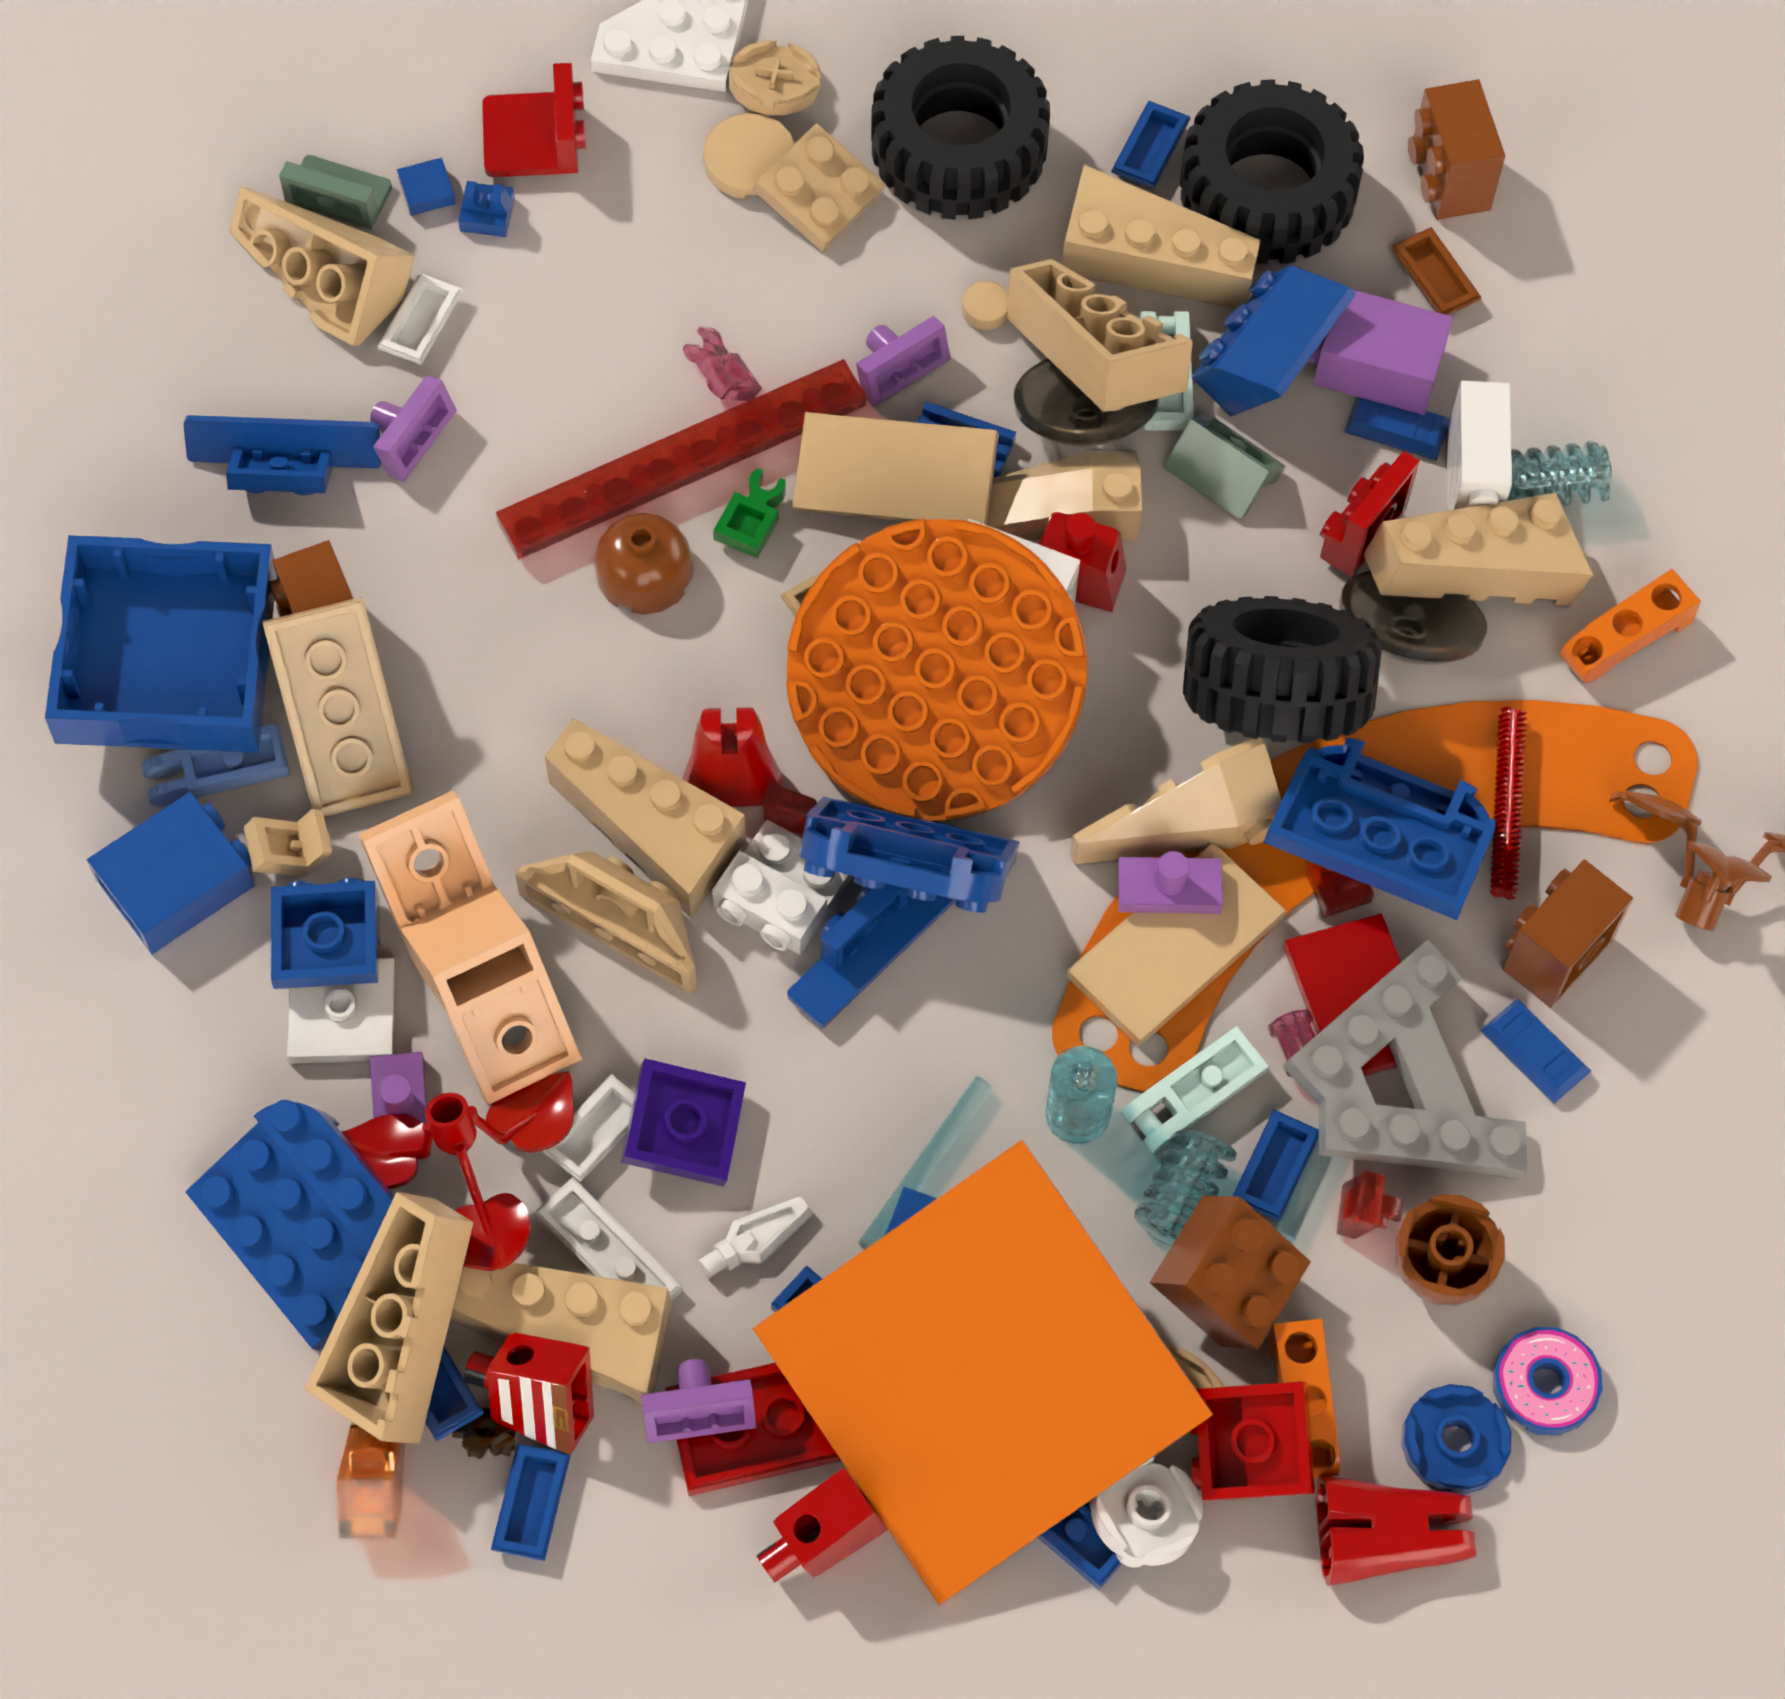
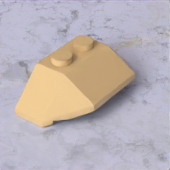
M593 851L569 854L521 866L515 874L521 897L689 994H692L697 987L695 965L680 902L677 900L675 893L664 884L657 881H652L649 884L635 876L633 870L622 860L612 856L605 859Z

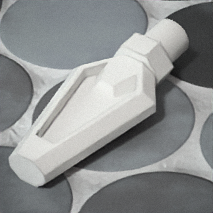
M797 1197L734 1220L726 1240L723 1239L713 1246L714 1251L697 1261L703 1274L709 1279L724 1269L731 1271L741 1263L762 1264L812 1217V1212L805 1200Z

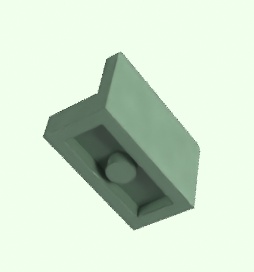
M306 155L301 165L286 161L279 175L285 202L371 230L392 190L390 179L313 155Z
M1209 413L1190 419L1165 463L1166 470L1237 518L1247 515L1263 486L1277 482L1286 467Z

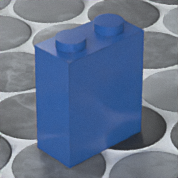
M188 792L86 859L96 882L151 955L254 887L248 869L252 866L248 851L238 839L231 843L221 832L226 826L218 812L209 802L201 806L191 792Z

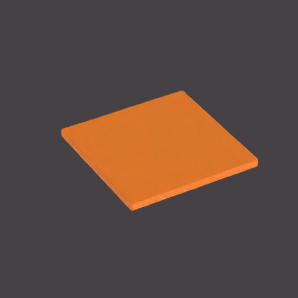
M1024 1140L1017 1142L752 1328L939 1605L1213 1415V1412Z

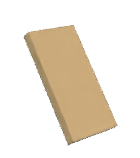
M805 412L792 508L795 511L904 522L917 519H960L965 521L971 519L987 525L999 433L997 430Z
M363 597L262 621L312 809L322 810L324 817L414 794Z
M1215 843L1210 844L1196 858L1221 859L1223 902L1221 914L1133 912L1067 970V978L1138 1047L1156 1033L1285 916L1286 910Z

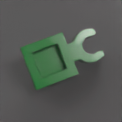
M758 468L749 477L748 497L734 492L713 530L715 541L756 558L759 557L779 521V510L773 507L779 505L786 495V480L782 478L778 480L777 485L771 490L760 488L763 482V470Z

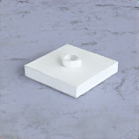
M378 958V983L290 988L287 1059L289 1064L370 1062V1057L394 1055L395 959Z

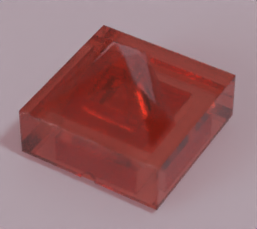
M769 784L763 797L764 821L767 819L788 831L803 834L807 813L816 805L817 801L815 798L784 787Z

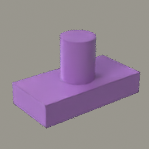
M932 316L900 337L886 325L875 327L866 339V345L873 353L856 363L862 395L875 407L951 360L945 325L935 316Z
M426 375L402 408L385 401H380L374 406L370 422L378 423L380 431L384 433L373 448L389 477L404 482L457 411L442 380Z
M1176 851L1166 852L1160 858L1119 857L1117 865L1118 912L1221 914L1223 906L1221 859L1186 858L1182 853Z
M422 1052L370 1057L373 1118L401 1113L417 1118L422 1124L428 1122L425 1115L427 1094Z
M690 1359L678 1366L679 1390L641 1395L648 1443L756 1428L751 1380L712 1385L710 1366L701 1359Z

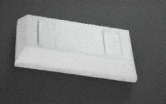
M419 273L377 346L378 349L422 365L463 289Z
M611 1074L575 1112L573 1126L566 1138L556 1146L542 1152L581 1183L626 1135L635 1093Z

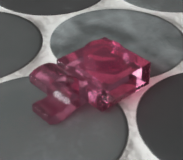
M699 327L697 332L703 339V348L699 345L685 344L683 351L686 358L696 363L707 379L706 384L709 390L715 396L723 400L751 402L762 389L756 378L738 353H729L722 337L716 329Z

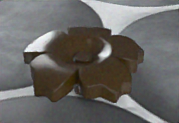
M481 1407L484 1412L482 1416L452 1433L453 1438L463 1439L462 1447L467 1450L468 1457L481 1459L486 1454L488 1448L495 1456L501 1454L510 1456V1453L516 1447L514 1439L516 1432L497 1424L491 1418L490 1409Z

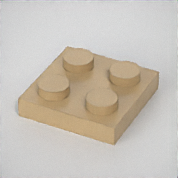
M816 123L756 181L753 191L823 252L883 192L886 184Z

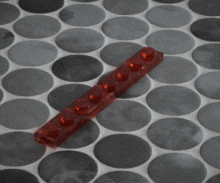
M842 359L495 512L497 523L519 560L801 435L805 412L844 416L866 406V394L846 361Z

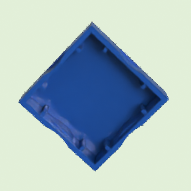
M68 535L60 596L62 627L58 643L53 652L45 720L54 743L259 753L270 650L262 621L273 619L275 599L269 582L277 579L272 562L274 555L271 544L212 541L163 544L141 538Z

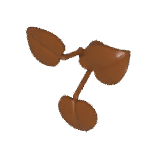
M1617 792L1612 794L1609 802L1629 801L1649 813L1674 821L1687 834L1685 867L1680 886L1686 888L1675 916L1688 924L1704 930L1714 931L1724 905H1731L1735 894L1746 881L1770 882L1772 876L1759 868V865L1770 853H1785V835L1765 832L1763 838L1768 841L1750 862L1736 856H1726L1719 849L1698 843L1697 826L1701 825L1702 820L1670 800L1636 792ZM1695 853L1713 870V873L1699 870L1697 877H1694Z

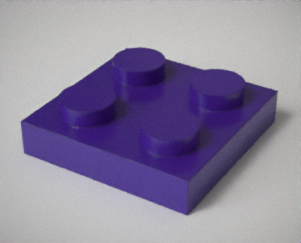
M644 1058L640 1066L621 1163L723 1187L728 1181L746 1082Z

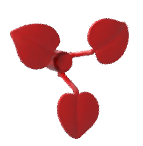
M569 1071L548 1075L527 1087L493 1102L487 1112L486 1121L478 1115L475 1106H468L466 1099L462 1095L449 1092L434 1097L428 1103L425 1110L428 1122L423 1124L417 1118L408 1114H388L370 1119L354 1128L341 1131L389 1190L404 1186L416 1177L418 1172L417 1159H426L430 1156L433 1140L441 1151L450 1155H457L474 1205H466L454 1210L474 1222L463 1266L484 1271H494L509 1266L520 1257L529 1241L531 1222L525 1205L513 1194L500 1193L483 1201L467 1151L472 1147L476 1139V1127L500 1145L507 1143L511 1139L514 1147L522 1152L534 1153L550 1149L563 1141L573 1126L575 1117L573 1080Z

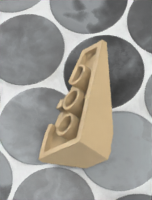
M240 187L229 232L263 268H270L285 284L283 290L291 299H299L312 313L309 318L319 329L352 346H360L403 300L415 255L369 233L254 189Z
M1086 451L993 477L987 525L1025 540H1039L1053 512H1061L1068 515L1086 513L1095 520V523L1116 528L1121 533L1122 540H1138L1142 516L1141 467L1137 452Z
M1261 737L1257 739L1251 738L1218 752L1201 761L1199 764L1203 772L1188 781L1176 784L1173 779H1170L1157 787L1159 791L1153 794L1144 806L1138 808L1136 804H1126L1073 834L1070 856L1074 864L1118 860L1119 857L1162 856L1170 851L1180 853L1201 852L1212 843H1215L1220 849H1230L1247 842L1251 845L1264 842L1269 826L1282 801L1264 740Z

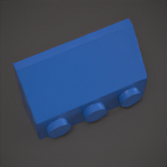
M1292 265L1275 273H1272L1270 270L1264 272L1251 285L1249 291L1253 295L1247 303L1237 307L1225 320L1224 325L1227 327V330L1221 338L1213 340L1199 356L1202 363L1191 378L1230 417L1282 397L1355 297L1356 293L1350 287Z

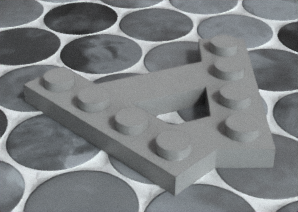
M1428 939L1294 1054L1283 1067L1318 1104L1319 1155L1520 1178L1527 1172L1526 1122L1475 1115L1430 1009L1463 976ZM1387 1045H1389L1415 1109L1375 1104L1361 1068Z

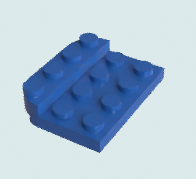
M1346 738L1344 745L1327 746L1317 750L1311 746L1301 758L1269 826L1264 843L1458 920L1495 830V819H1490L1486 809L1475 798L1477 789L1467 782L1460 780L1456 791H1452L1361 755L1365 744L1361 740Z
M823 796L807 813L799 855L805 860L804 871L812 875L834 877L835 872L855 876L854 882L864 887L884 889L885 884H891L906 888L905 894L915 899L934 901L936 895L957 899L956 906L963 910L984 913L987 910L988 903L1001 900L1005 879L1016 861L1020 841L925 819L906 817L873 807Z
M280 1100L257 1112L254 1118L258 1123L191 1185L185 1193L311 1349L321 1351L379 1231L394 1195L337 1128L340 1123L324 1111L302 1103Z

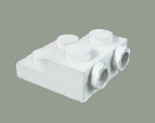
M766 819L745 852L738 851L713 888V907L730 924L735 926L745 924L758 931L761 938L773 948L785 951L788 948L801 956L853 876L835 872L834 877H821L805 872V860L799 855L802 838Z

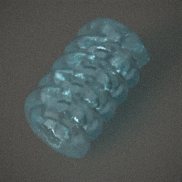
M1588 441L1580 449L1577 444L1569 443L1561 451L1556 445H1550L1546 447L1543 454L1537 447L1527 449L1524 456L1517 449L1511 450L1512 487L1508 501L1515 500L1516 497L1527 498L1535 495L1559 493L1563 505L1569 506L1573 491H1578L1582 503L1588 504L1592 489H1597L1602 502L1609 500L1612 468L1606 446L1602 445L1599 447L1596 442Z
M1075 1046L1063 1051L1054 1061L1049 1080L1048 1099L1046 1101V1122L1051 1132L1060 1140L1071 1144H1085L1099 1138L1108 1128L1118 1085L1117 1071L1111 1059L1102 1051L1089 1046Z
M1179 1130L1172 1134L1170 1138L1171 1148L1163 1153L1161 1157L1162 1166L1153 1173L1152 1181L1154 1184L1147 1187L1144 1191L1143 1199L1145 1203L1138 1205L1135 1210L1134 1217L1144 1231L1156 1240L1172 1246L1201 1200V1195H1219L1220 1190L1218 1186L1209 1178L1226 1179L1228 1170L1218 1160L1232 1162L1237 1157V1152L1230 1145L1204 1132Z

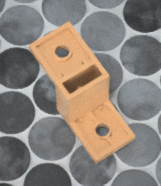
M452 790L359 833L360 841L410 958L446 1011L486 1104L489 1105L582 1060L531 933L494 885L461 802L455 792ZM425 849H436L439 851L438 860L433 867L427 870H417L414 868L415 858L421 851ZM521 1025L527 1028L526 1035L520 1043L514 1046L502 1044L505 1032L511 1027Z

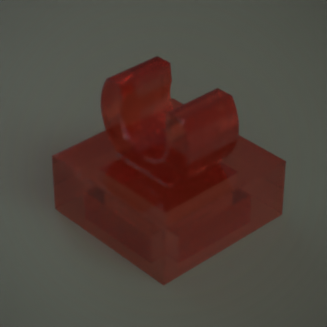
M1315 863L1307 866L1305 875L1324 918L1372 903L1374 892L1370 885Z
M1365 1171L1342 1184L1336 1234L1357 1239L1375 1228H1388L1389 1220L1401 1221L1403 1200L1394 1196L1384 1195L1386 1176Z

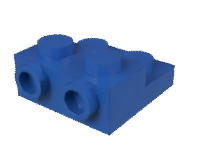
M345 878L337 883L313 884L307 881H294L286 886L271 887V982L274 989L378 983L380 899L375 881Z

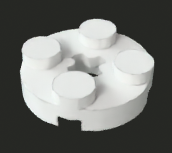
M1155 1457L1150 1458L1090 1500L1091 1517L1097 1534L1104 1544L1116 1553L1117 1559L1128 1567L1136 1568L1143 1564L1157 1566L1178 1559L1188 1550L1199 1531L1203 1504L1197 1487L1183 1470L1173 1464L1168 1469L1161 1464L1152 1463ZM1142 1500L1146 1507L1154 1505L1157 1507L1159 1512L1156 1513L1153 1518L1154 1520L1142 1518L1136 1512L1138 1507L1136 1501Z

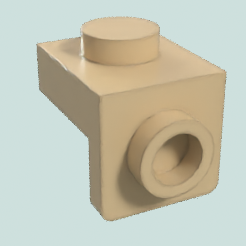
M311 809L298 822L254 817L243 826L253 872L305 877L327 859L332 852L331 839L322 810Z

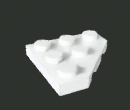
M642 0L600 23L590 60L591 72L727 92L729 69L737 51L749 0Z

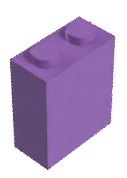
M1353 290L1356 293L1355 297L1310 357L1309 363L1317 365L1313 385L1425 415L1453 317Z

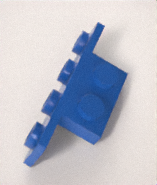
M187 415L183 423L187 459L191 462L229 463L226 471L228 490H244L254 494L265 491L293 492L298 495L325 493L332 467L379 468L381 465V461L373 448L380 438V428L376 422Z
M885 884L884 889L864 887L857 897L858 903L845 915L842 912L837 913L826 923L821 931V959L788 989V1000L820 1028L826 1027L957 899L936 895L934 901L919 900L905 894L906 888L891 884Z

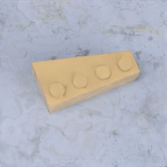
M1083 165L1064 241L1062 265L1087 279L1237 308L1242 304H1246L1249 300V289L1255 273L1260 239L1087 165Z
M1053 259L1010 268L1006 318L1103 412L1118 411L1126 406L1187 391L1193 340L1181 333L1174 336V338L1163 333L1162 322L1150 315L1143 317L1142 320L1127 312V302L1115 295L1096 294L1093 282Z
M1556 493L1498 502V506L1485 504L1383 521L1363 553L1380 594L1388 596L1441 599L1447 593L1462 594L1466 596L1467 600L1485 601L1488 596L1512 597L1513 603L1532 604L1535 599L1553 600L1554 605L1571 606L1593 576Z
M574 718L571 719L545 755L549 784L592 825H597L612 839V844L625 856L629 855L647 872V877L651 881L660 882L670 888L677 896L681 910L692 919L746 841L745 814Z
M396 1192L304 1390L380 1441L420 1444L474 1222L435 1198Z
M513 1262L503 1269H496L494 1271H484L463 1266L450 1319L459 1325L501 1343H504L508 1335L516 1332L587 1346L590 1348L592 1383L608 1390H615L642 1404L641 1395L655 1393L672 1302L668 1288Z

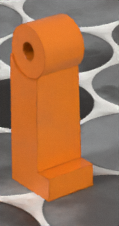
M1670 569L1586 625L1585 629L1565 644L1560 651V656L1583 683L1593 682L1607 673L1616 664L1675 629L1676 632H1679L1694 622L1701 600L1673 569ZM1670 590H1673L1677 593L1680 601L1674 596V594Z
M1319 1318L1273 1324L1267 1339L1270 1357L1274 1360L1277 1383L1307 1382L1314 1479L1319 1478V1476H1339V1446L1323 1320Z

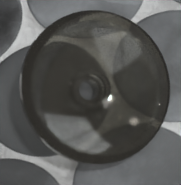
M1049 359L1034 365L1026 371L1017 382L1014 390L1016 414L1027 428L1047 440L1072 446H1095L1121 440L1143 427L1154 416L1159 405L1158 398L1126 406L1118 411L1103 412Z
M1371 571L1352 577L1344 585L1341 592L1339 609L1354 613L1356 619L1363 618L1366 620L1371 628L1375 629L1382 643V654L1398 661L1426 665L1453 663L1477 652L1482 646L1487 633V622L1481 609L1474 601L1467 600L1466 596L1462 594L1445 593L1441 599L1381 595Z

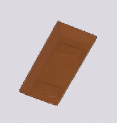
M1432 227L1391 246L1392 251L1436 312L1449 315L1481 300V295Z

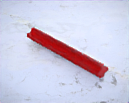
M1506 706L1500 708L1502 713L1498 715L1500 720H1498L1499 731L1497 734L1499 737H1497V740L1499 742L1497 746L1499 748H1497L1498 754H1496L1498 759H1496L1497 776H1495V779L1497 781L1495 785L1497 787H1495L1496 793H1494L1496 797L1494 799L1496 803L1494 804L1495 815L1493 816L1495 819V830L1493 833L1494 838L1492 839L1494 844H1492L1493 855L1491 856L1493 867H1491L1492 873L1490 874L1492 877L1490 879L1492 883L1490 884L1492 889L1490 894L1495 898L1504 897L1507 900L1516 899L1514 895L1519 890L1516 885H1519L1517 879L1520 878L1517 875L1520 873L1517 869L1520 865L1517 862L1520 861L1518 856L1521 855L1518 852L1521 850V847L1518 846L1521 842L1518 839L1522 838L1519 835L1522 832L1519 829L1522 827V824L1519 822L1522 821L1520 816L1523 815L1520 812L1523 810L1520 806L1523 802L1520 799H1523L1521 793H1524L1521 789L1524 787L1521 783L1524 781L1521 778L1524 776V773L1521 771L1525 770L1522 767L1525 764L1522 761L1525 759V756L1522 754L1525 753L1523 748H1526L1523 744L1526 742L1523 737H1526V734L1523 732L1526 731L1524 726L1527 723L1524 721L1527 720V717L1524 715L1527 712Z

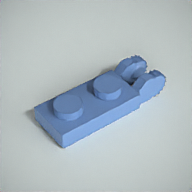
M275 723L261 727L259 753L179 749L159 754V756L148 757L142 763L143 775L149 779L174 776L184 770L185 777L150 787V790H148L149 803L155 805V807L168 806L188 792H191L195 798L291 775L280 728Z

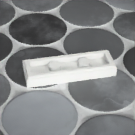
M574 1177L534 1211L535 1218L592 1276L668 1288L671 1301L682 1292V1286Z

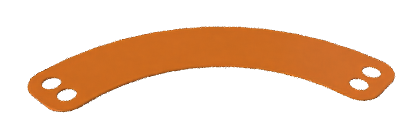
M1541 700L1469 701L1395 713L1369 720L1362 728H1359L1349 736L1341 734L1335 740L1325 741L1317 739L1313 743H1305L1283 753L1270 762L1282 800L1301 758L1311 746L1317 750L1327 746L1344 745L1346 738L1361 740L1365 742L1361 755L1452 791H1456L1460 780L1467 782L1477 789L1475 798L1486 809L1490 819H1494V804H1496L1494 793H1496L1495 787H1497L1495 785L1497 781L1495 779V776H1497L1496 759H1498L1496 754H1498L1497 748H1499L1497 746L1499 742L1497 740V737H1499L1497 734L1499 731L1498 720H1500L1498 715L1502 713L1500 708L1509 706L1512 709L1527 712L1524 715L1527 717V720L1524 721L1527 725L1524 726L1526 731L1523 732L1526 734V737H1523L1526 740L1523 743L1526 748H1523L1525 753L1522 754L1525 756V759L1522 760L1525 762L1522 765L1525 770L1521 771L1524 773V776L1521 777L1524 779L1521 782L1524 785L1521 788L1524 793H1521L1523 799H1520L1523 802L1520 805L1523 808L1520 811L1523 813L1520 816L1522 819L1519 822L1522 824L1520 828L1540 827L1582 831L1635 843L1648 844L1669 838L1680 827L1674 821L1656 815L1649 818L1636 817L1626 809L1624 801L1609 802L1611 795L1617 792H1626L1634 786H1646L1654 790L1659 797L1670 800L1688 810L1698 767V757L1695 746L1689 736L1678 726L1663 719L1594 705ZM1645 743L1659 744L1670 755V767L1664 773L1657 775L1645 773L1635 763V750ZM1247 842L1235 848L1221 849L1286 910L1285 916L1320 888L1343 875L1264 842L1256 845H1251ZM1201 852L1182 854L1186 858H1196ZM1152 856L1150 858H1160L1161 856ZM1118 895L1106 909L1079 959L1133 913L1118 912ZM1269 932L1156 1032L1164 1038L1168 1047L1167 1056L1161 1063L1154 1066H1145L1136 1062L1129 1050L1131 1039L1116 1025L1118 1039L1113 1047L1102 1052L1088 1049L1082 1043L1079 1036L1082 1024L1093 1017L1111 1020L1071 981L1068 983L1052 1027V1040L1057 1055L1067 1067L1080 1075L1134 1091L1145 1092L1197 1054L1208 1021L1229 982L1256 945Z

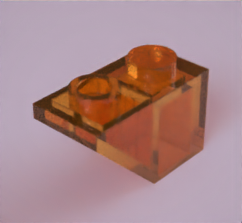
M351 1424L337 1476L339 1538L396 1537L402 1510L405 1443L380 1441L358 1425Z

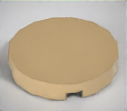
M771 40L747 45L735 54L729 69V89L739 103L749 110L761 114L785 116L800 112L815 101L820 91V66L813 55L800 46L788 43V48L776 46L777 41Z
M744 113L728 117L714 126L705 140L703 160L709 180L720 191L734 198L747 199V195H758L753 191L756 181L794 145L792 134L781 122L766 115Z

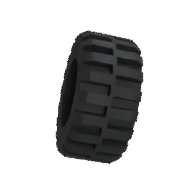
M951 36L950 41L940 42L939 38L924 42V48L920 50L913 47L901 54V63L894 61L883 72V79L877 83L873 94L871 110L872 157L874 165L879 168L880 178L887 187L892 188L894 186V195L902 202L908 204L910 201L916 203V210L931 215L932 211L942 213L943 219L956 220V215H968L970 220L982 218L983 213L988 210H992L993 214L1009 208L1010 199L1014 202L1020 201L1029 192V185L1037 183L1047 156L1050 102L1046 99L1047 90L1043 81L1037 76L1034 77L1035 69L1023 58L1017 61L1016 53L1009 48L1001 45L998 49L991 46V40L977 37L976 42L966 41L964 36ZM966 111L987 118L1000 131L991 138L976 144L954 145L933 138L920 126L928 119L941 113Z
M1275 79L1261 80L1260 85L1251 86L1250 82L1234 86L1232 94H1229L1227 90L1223 91L1211 99L1210 106L1206 105L1201 108L1195 116L1194 125L1189 127L1186 136L1179 185L1182 188L1180 198L1183 207L1260 239L1257 264L1267 265L1268 260L1279 259L1280 264L1295 262L1297 255L1302 254L1304 258H1309L1320 253L1322 244L1326 247L1334 243L1340 237L1341 229L1348 226L1353 216L1362 178L1364 151L1363 146L1358 141L1359 133L1354 123L1350 120L1345 122L1347 113L1335 102L1329 105L1326 102V95L1315 89L1311 93L1302 90V84L1288 81L1287 86L1275 84ZM1262 154L1276 155L1299 165L1308 174L1310 180L1292 189H1264L1241 178L1234 171L1232 165L1249 156Z
M1249 596L1239 597L1236 601L1228 599L1219 601L1215 606L1208 605L1203 608L1189 625L1183 695L1189 708L1194 714L1198 713L1201 720L1208 724L1215 723L1219 729L1229 733L1235 731L1242 733L1243 737L1253 739L1258 737L1268 738L1272 742L1283 743L1286 740L1299 741V743H1313L1317 739L1325 741L1335 740L1341 734L1349 736L1355 733L1373 716L1379 680L1382 643L1375 629L1371 628L1366 620L1363 618L1356 619L1354 613L1344 609H1334L1329 604L1321 602L1315 604L1306 602V599L1292 598V600L1279 599L1278 596H1264V598Z

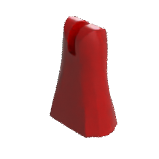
M736 707V723H722L721 708H709L702 711L696 726L692 752L682 779L731 807L770 805L775 796L781 792L783 778L767 745L761 721L752 707Z
M1319 1476L1315 1501L1322 1577L1325 1579L1327 1586L1359 1581L1410 1569L1446 1565L1476 1557L1474 1532L1468 1530H1429V1525H1451L1471 1520L1473 1514L1470 1496L1453 1492L1397 1488L1345 1478Z

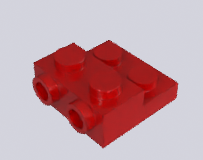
M1403 450L1392 465L1387 462L1383 463L1369 480L1361 477L1348 496L1347 502H1349V505L1341 514L1334 511L1322 527L1320 536L1324 538L1320 558L1353 578L1366 562L1363 553L1383 521L1400 519L1406 511L1420 460Z
M1299 1381L1197 1389L1213 1412L1211 1417L1190 1431L1191 1435H1198L1199 1457L1192 1458L1191 1473L1192 1482L1202 1492V1500L1224 1501L1315 1494L1307 1382Z

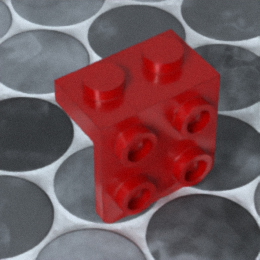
M572 63L553 64L554 92L488 95L483 99L484 169L489 177L578 173L577 149L586 148L584 120H576V110H584L583 82H574Z

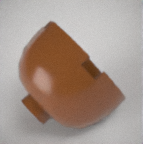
M647 513L627 515L610 525L599 540L594 561L598 587L606 599L616 607H618L617 603L624 607L632 608V613L644 615L662 612L678 603L684 596V589L689 584V581L692 580L693 561L689 543L677 525L658 515Z
M1440 1194L1431 1197L1428 1202L1422 1203L1416 1208L1414 1207L1406 1214L1396 1237V1265L1403 1282L1417 1296L1436 1305L1457 1306L1475 1300L1494 1283L1504 1262L1505 1237L1501 1228L1497 1229L1495 1222L1489 1217L1490 1212L1482 1204L1463 1195Z

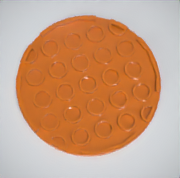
M917 519L885 527L884 530L849 546L821 572L810 587L799 607L788 641L786 682L788 702L794 723H796L813 759L838 786L853 797L873 808L911 818L929 821H952L970 818L999 808L1025 793L1053 767L1064 752L1074 734L1086 697L1088 655L1085 636L1077 611L1062 583L1035 553L1017 540L985 525L960 519Z

